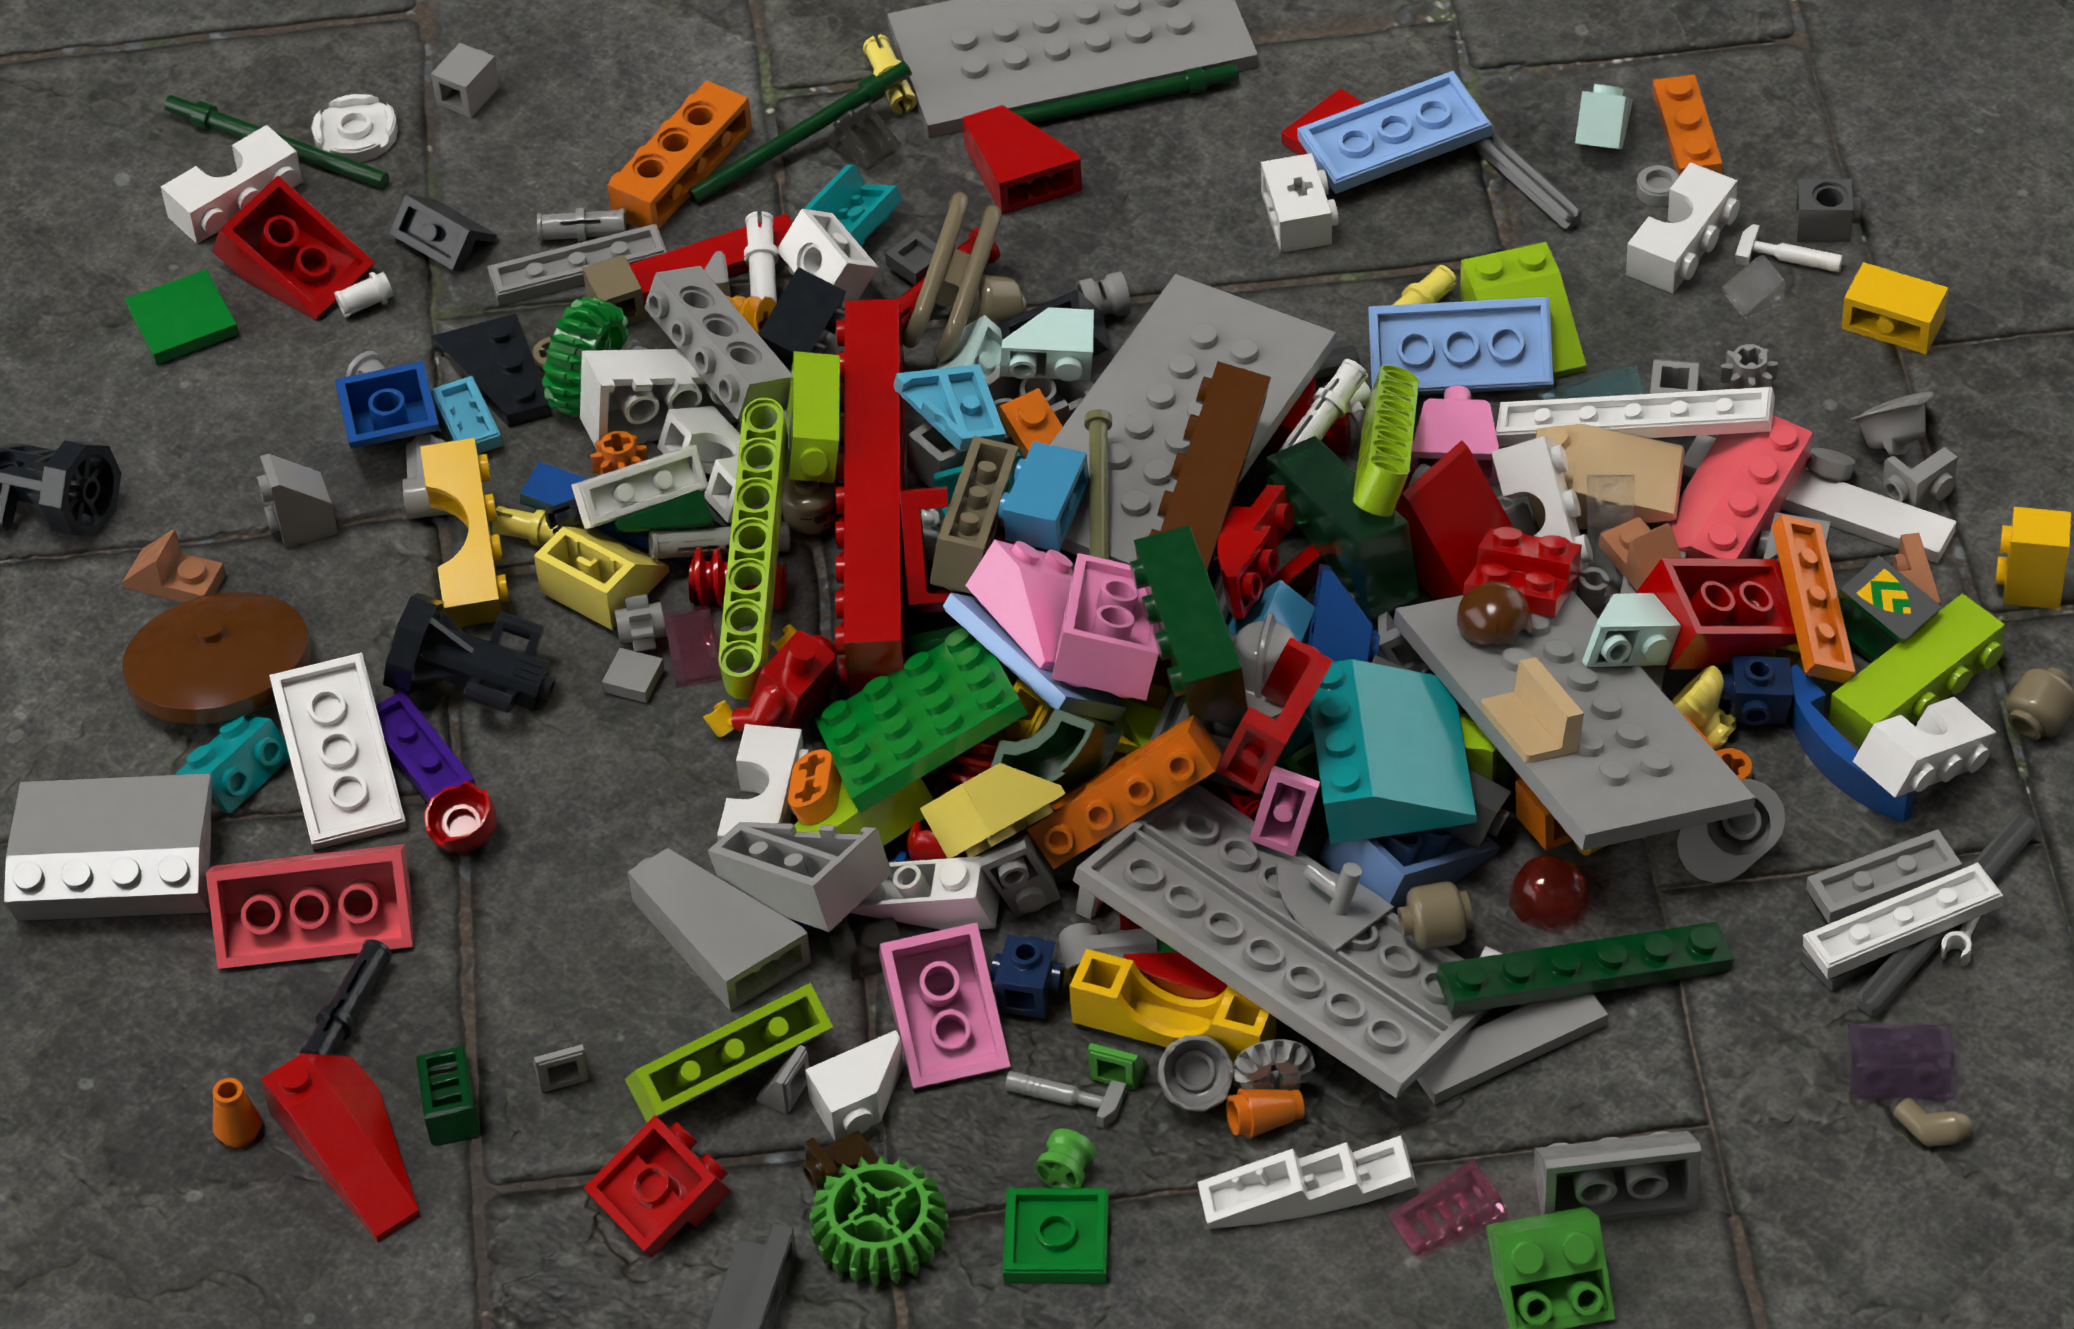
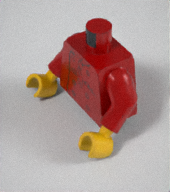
M791 624L786 625L782 629L785 634L779 640L771 642V645L778 653L759 674L748 707L736 708L733 711L726 700H723L713 707L715 711L703 716V718L718 737L725 736L733 729L744 731L745 724L797 729L835 685L837 667L835 644L821 635L810 636L804 631H797Z

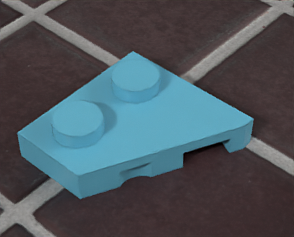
M980 364L896 373L893 384L895 391L959 451L969 450L973 436L1004 442L1006 433Z

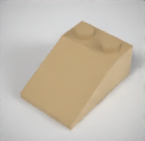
M1586 424L1537 428L1536 438L1543 436L1552 438L1556 445L1561 444L1564 448L1569 465V471L1563 472L1567 489L1575 491L1581 509V516L1575 517L1578 530L1619 526L1637 517H1640L1644 523L1676 520L1685 450L1682 445ZM1527 495L1541 530L1546 516L1544 505L1537 496Z

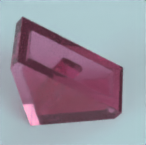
M708 605L664 612L666 639L676 688L722 680L711 611Z

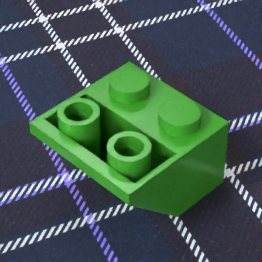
M1588 1207L1486 1225L1494 1278L1510 1329H1564L1615 1319L1600 1219Z

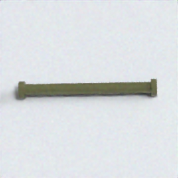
M1095 409L1087 412L1084 416V426L1089 431L1090 556L1109 560L1108 430L1112 427V415L1106 410Z

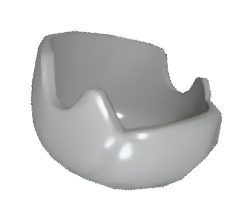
M1186 1035L1169 1044L1158 1066V1082L1165 1098L1185 1111L1205 1112L1221 1104L1228 1097L1234 1077L1233 1063L1225 1047L1209 1036Z

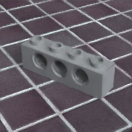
M701 266L656 272L644 308L737 420L742 419L744 408L751 401L758 398L774 399L783 408L790 389L791 372Z

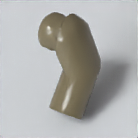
M1906 1098L1900 1102L1893 1114L1922 1144L1929 1147L1957 1144L1966 1140L1972 1133V1122L1964 1113L1955 1111L1927 1113L1912 1098Z

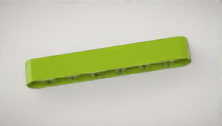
M1382 365L1380 367L1365 407L1353 501L1358 507L1371 514L1385 517L1392 516L1410 471L1419 386L1418 377L1408 370L1393 365Z
M765 397L751 401L744 408L742 414L718 657L727 693L740 700L751 699L759 674L768 664L789 440L783 408L774 399ZM762 426H772L768 429H759ZM759 465H769L763 469H755ZM755 505H765L760 509H751ZM751 545H762L757 549H746ZM749 585L758 586L753 590H742L744 587ZM744 626H754L749 631H738ZM740 667H750V670L743 673L734 672Z

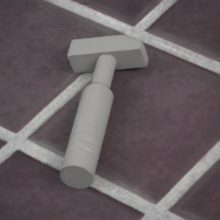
M1009 1071L1005 1090L1070 1106L1082 1104L1099 1108L1096 1115V1126L1105 1128L1117 1118L1126 1096V1083L1111 1080L1103 1097L1082 1092L1077 1086Z

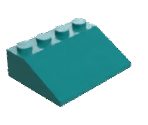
M1354 659L1333 662L1310 703L1330 845L1477 823L1457 700L1436 675Z

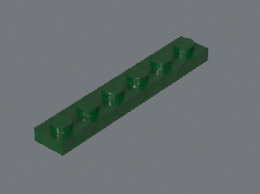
M1710 922L1439 963L1436 979L1452 1015L1730 972L1734 957L1718 922Z

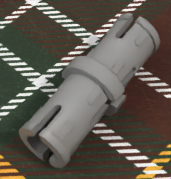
M576 208V213L537 214L539 242L577 238L578 242L588 241L589 237H605L627 231L625 209L586 212L585 208Z

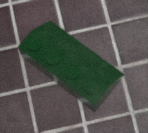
M1190 525L1134 540L1137 560L1129 562L1132 578L1136 589L1145 588L1147 596L1142 597V603L1148 624L1157 623L1160 631L1154 633L1161 660H1171L1173 667L1168 668L1167 673L1174 697L1183 695L1189 714L1237 729L1248 710L1242 666Z

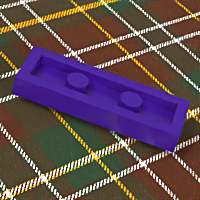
M401 691L376 705L388 754L427 803L444 788L459 786L465 781H470L475 785L473 776L404 692Z

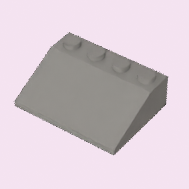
M211 773L20 782L6 853L4 903L16 921L209 912L206 872L210 869Z

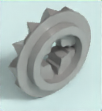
M1279 1039L1260 1042L1245 1049L1236 1058L1233 1069L1235 1081L1240 1082L1242 1089L1299 1090L1301 1083L1312 1080V1069L1315 1067L1313 1054L1306 1046L1295 1041ZM1271 1065H1276V1069L1279 1070L1270 1071Z

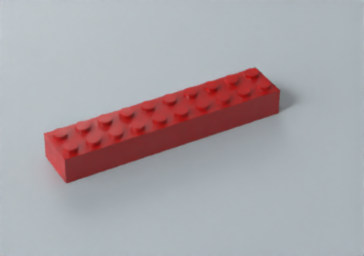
M899 299L845 301V320L836 321L838 347H845V351L836 353L840 357V380H844V384H840L839 413H844V417L839 419V446H844V450L838 452L836 463L837 480H844V483L836 487L837 514H844V517L836 521L835 530L837 549H844V552H839V556H835L836 582L837 584H844V587H839V591H835L836 618L844 619V622H839V627H835L836 655H845V657L839 658L840 686L849 685L850 698L861 692L865 685L874 678L888 676L891 673L904 669V664L907 661L905 653V637L907 636L906 565L899 493L901 490H906L905 399L895 391L893 386L896 373L905 372Z

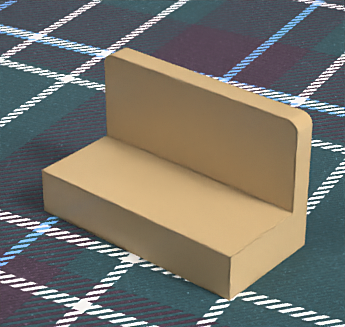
M1537 657L1519 660L1514 692L1481 700V711L1525 763H1533L1577 753L1584 712Z

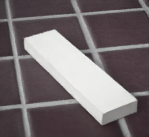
M1975 863L1803 935V946L1825 977L1830 979L2003 907V894L1980 864Z

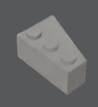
M739 822L708 850L718 878L787 918L827 932L838 925L892 874L877 828L863 827L860 831L861 835L838 834L835 826L821 825L819 833L797 832L794 824Z

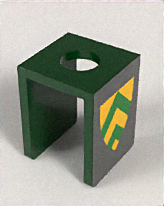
M1879 555L1847 582L1837 595L1849 644L1871 662H1874L1898 642L1901 644L1905 643L1936 616L1940 610V605Z

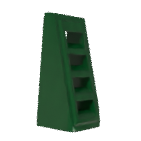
M698 489L615 520L613 528L615 534L629 535L649 533L651 530L669 531L711 527L714 521L703 491Z
M465 1046L416 1056L423 1115L431 1144L440 1146L479 1136L478 1115ZM458 1069L456 1072L430 1077V1075Z

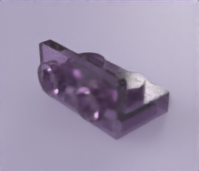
M1848 1024L1847 1044L1851 1064L1850 1093L1852 1096L1950 1098L1953 1095L1955 1051L1950 1025Z

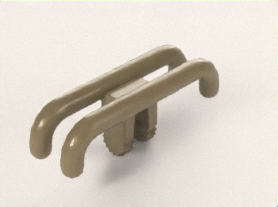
M956 192L949 200L948 213L914 311L902 336V343L905 347L911 349L916 347L925 332L934 305L938 304V306L952 307L953 305L946 328L935 350L937 359L944 362L951 359L960 341L1002 217L998 206L989 205L982 213V223L971 255L955 249L954 247L969 204L968 196L963 192Z

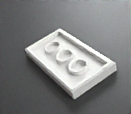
M358 653L269 675L313 851L407 828L363 654Z

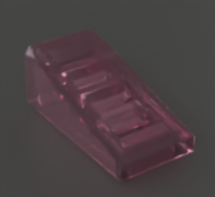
M1472 1159L1388 1214V1216L1413 1253L1418 1257L1493 1220L1507 1210L1497 1190L1476 1161ZM1471 1190L1479 1198L1473 1203L1465 1195V1193ZM1453 1199L1462 1208L1456 1214L1453 1213L1447 1202ZM1436 1207L1445 1218V1221L1439 1225L1436 1224L1428 1212ZM1418 1216L1429 1230L1422 1236L1418 1234L1410 1220Z

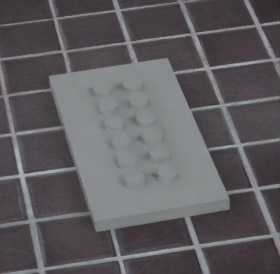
M949 0L887 14L888 26L900 60L905 61L912 72V76L907 79L912 92L917 98L916 105L928 138L963 131L962 117L1000 105H1004L1011 111L1183 75L1184 70L1200 66L1203 70L1235 63L1238 71L1258 67V53L1235 0Z
M1177 274L1173 276L1050 444L1086 452L1089 471V431L1084 426V416L1087 412L1095 409H1102L1111 413L1112 427L1108 430L1109 560L1129 565L1130 561L1137 560L1134 540L1149 536L1152 529L1161 530L1164 519L1157 517L1159 506L1165 490L1174 492L1177 481L1170 479L1174 461L1178 452L1187 453L1190 442L1183 441L1185 429L1191 414L1200 415L1203 405L1196 403L1203 376L1212 378L1217 361L1271 377L1266 402L1240 478L1241 481L1336 346V332ZM1089 487L1061 546L1062 550L1075 555L1081 553L1090 556ZM1000 520V526L1004 527V521Z
M1573 590L1556 617L1531 613L1533 625L1531 633H1527L1522 629L1516 635L1514 643L1510 646L1501 642L1489 645L1473 644L1459 632L1457 612L1463 595L1395 609L1393 625L1582 851L1751 814L1753 812L1756 797L1640 666L1586 667L1583 664L1582 660L1598 618ZM1537 657L1584 712L1577 753L1533 763H1525L1481 711L1480 706L1481 700L1484 698L1514 692L1519 660Z
M1197 783L1134 820L1077 867L1073 882L1395 1098L1406 1090L1491 1010L1484 1009L1451 1015L1436 979V972L1439 963L1465 959L1447 947L1432 950L1419 949L1414 943L1412 935L1402 936L1398 915L1392 911L1335 953L1316 940L1298 924L1285 906L1278 889L1276 873L1277 863L1308 866L1314 860L1298 849L1294 857L1249 841L1254 821Z

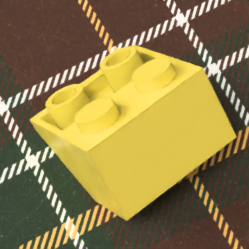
M563 526L534 555L541 593L611 630L617 626L614 610L626 608V597L648 595L670 572L668 565L659 560H651L649 555L597 528L584 529L583 527Z
M999 763L926 804L920 810L947 858H952L963 851L966 852L968 857L973 858L1053 813L1054 811L1049 803L1065 795V792L1061 785Z

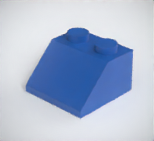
M423 361L335 379L350 449L440 430Z
M1319 564L1313 604L1316 608L1311 618L1308 645L1315 647L1321 654L1334 660L1333 662L1350 659L1372 662L1375 655H1378L1380 641L1378 631L1372 630V623L1330 566Z

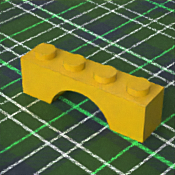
M475 438L420 446L430 507L455 515L468 528L467 539L461 550L451 560L438 567L444 612L458 627L494 622L499 612L502 611L501 603L509 602L510 600L506 575H497L495 562L503 561L499 534L490 535L489 522L497 521L493 493L484 495L483 482L491 481L487 454L478 455Z
M1090 949L1085 950L1069 986L1072 1023L1163 1047H1168L1169 1044L1186 1035L1209 1036L1225 1047L1233 1065L1236 1058L1245 1049L1260 1042L1274 1040L1277 1034L1276 1017L1230 986H1227L1220 995L1210 999L1183 998L1168 993L1151 983L1139 971L1134 961Z

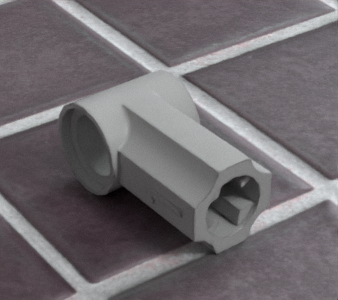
M431 433L416 435L413 441L406 444L407 478L403 479V497L407 519L453 515L449 512L430 507L420 446L445 443L444 440L434 437Z
M1078 923L1064 928L1058 938L1061 963L1065 964L1064 982L1069 986L1086 949L1124 958V954L1158 953L1156 937L1143 928L1101 932V929L1095 925Z

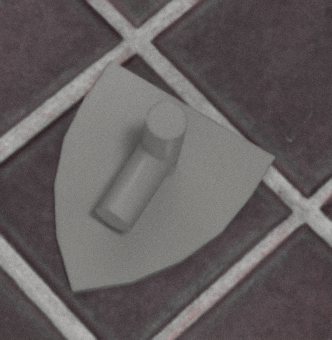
M1316 861L1311 862L1308 866L1277 863L1276 865L1278 889L1285 906L1298 924L1334 953L1394 909V906L1358 883L1362 869L1355 863H1345L1340 874L1325 869Z

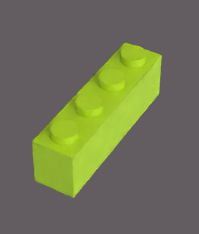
M1962 593L1941 609L1936 616L1905 643L1901 644L1898 642L1833 692L1829 723L1859 748L1875 723L1902 715L1910 723H1915L1921 718L1928 705L1943 701L1951 694L1956 695L1968 685L1972 677L1984 668L1988 670L1997 664L2004 652L2002 644L2005 624Z
M809 983L635 1070L625 1078V1081L643 1117L648 1123L654 1115L660 1118L793 1051L799 1045L803 1046L821 1037L832 1029L833 1025L812 984Z

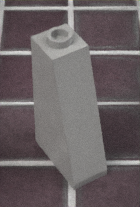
M667 848L653 857L642 860L635 868L628 871L633 903L730 1012L811 963L808 933L802 926L673 850Z

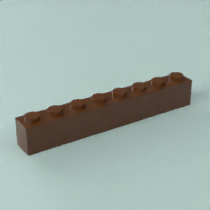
M1217 361L1212 378L1203 376L1196 403L1203 406L1199 416L1191 414L1183 437V441L1190 442L1187 453L1178 452L1176 455L1170 479L1176 480L1177 483L1174 492L1164 491L1157 517L1164 519L1161 530L1152 529L1150 535L1190 525L1208 574L1218 547L1217 543L1221 528L1229 514L1266 402L1271 380L1269 376ZM1158 655L1146 701L1136 698L1122 699L1162 710L1171 689L1167 669L1173 667L1171 660L1162 661L1160 655Z

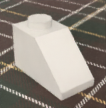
M896 1030L805 1069L809 1099L835 1142L858 1130L860 1133H863L871 1126L881 1122L903 1069L901 1041Z

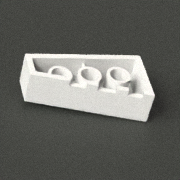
M679 349L582 351L580 419L594 446L596 441H601L603 436L613 431H625L631 435H637L638 444L659 440L669 409L714 406L730 424L740 421V419L737 420Z

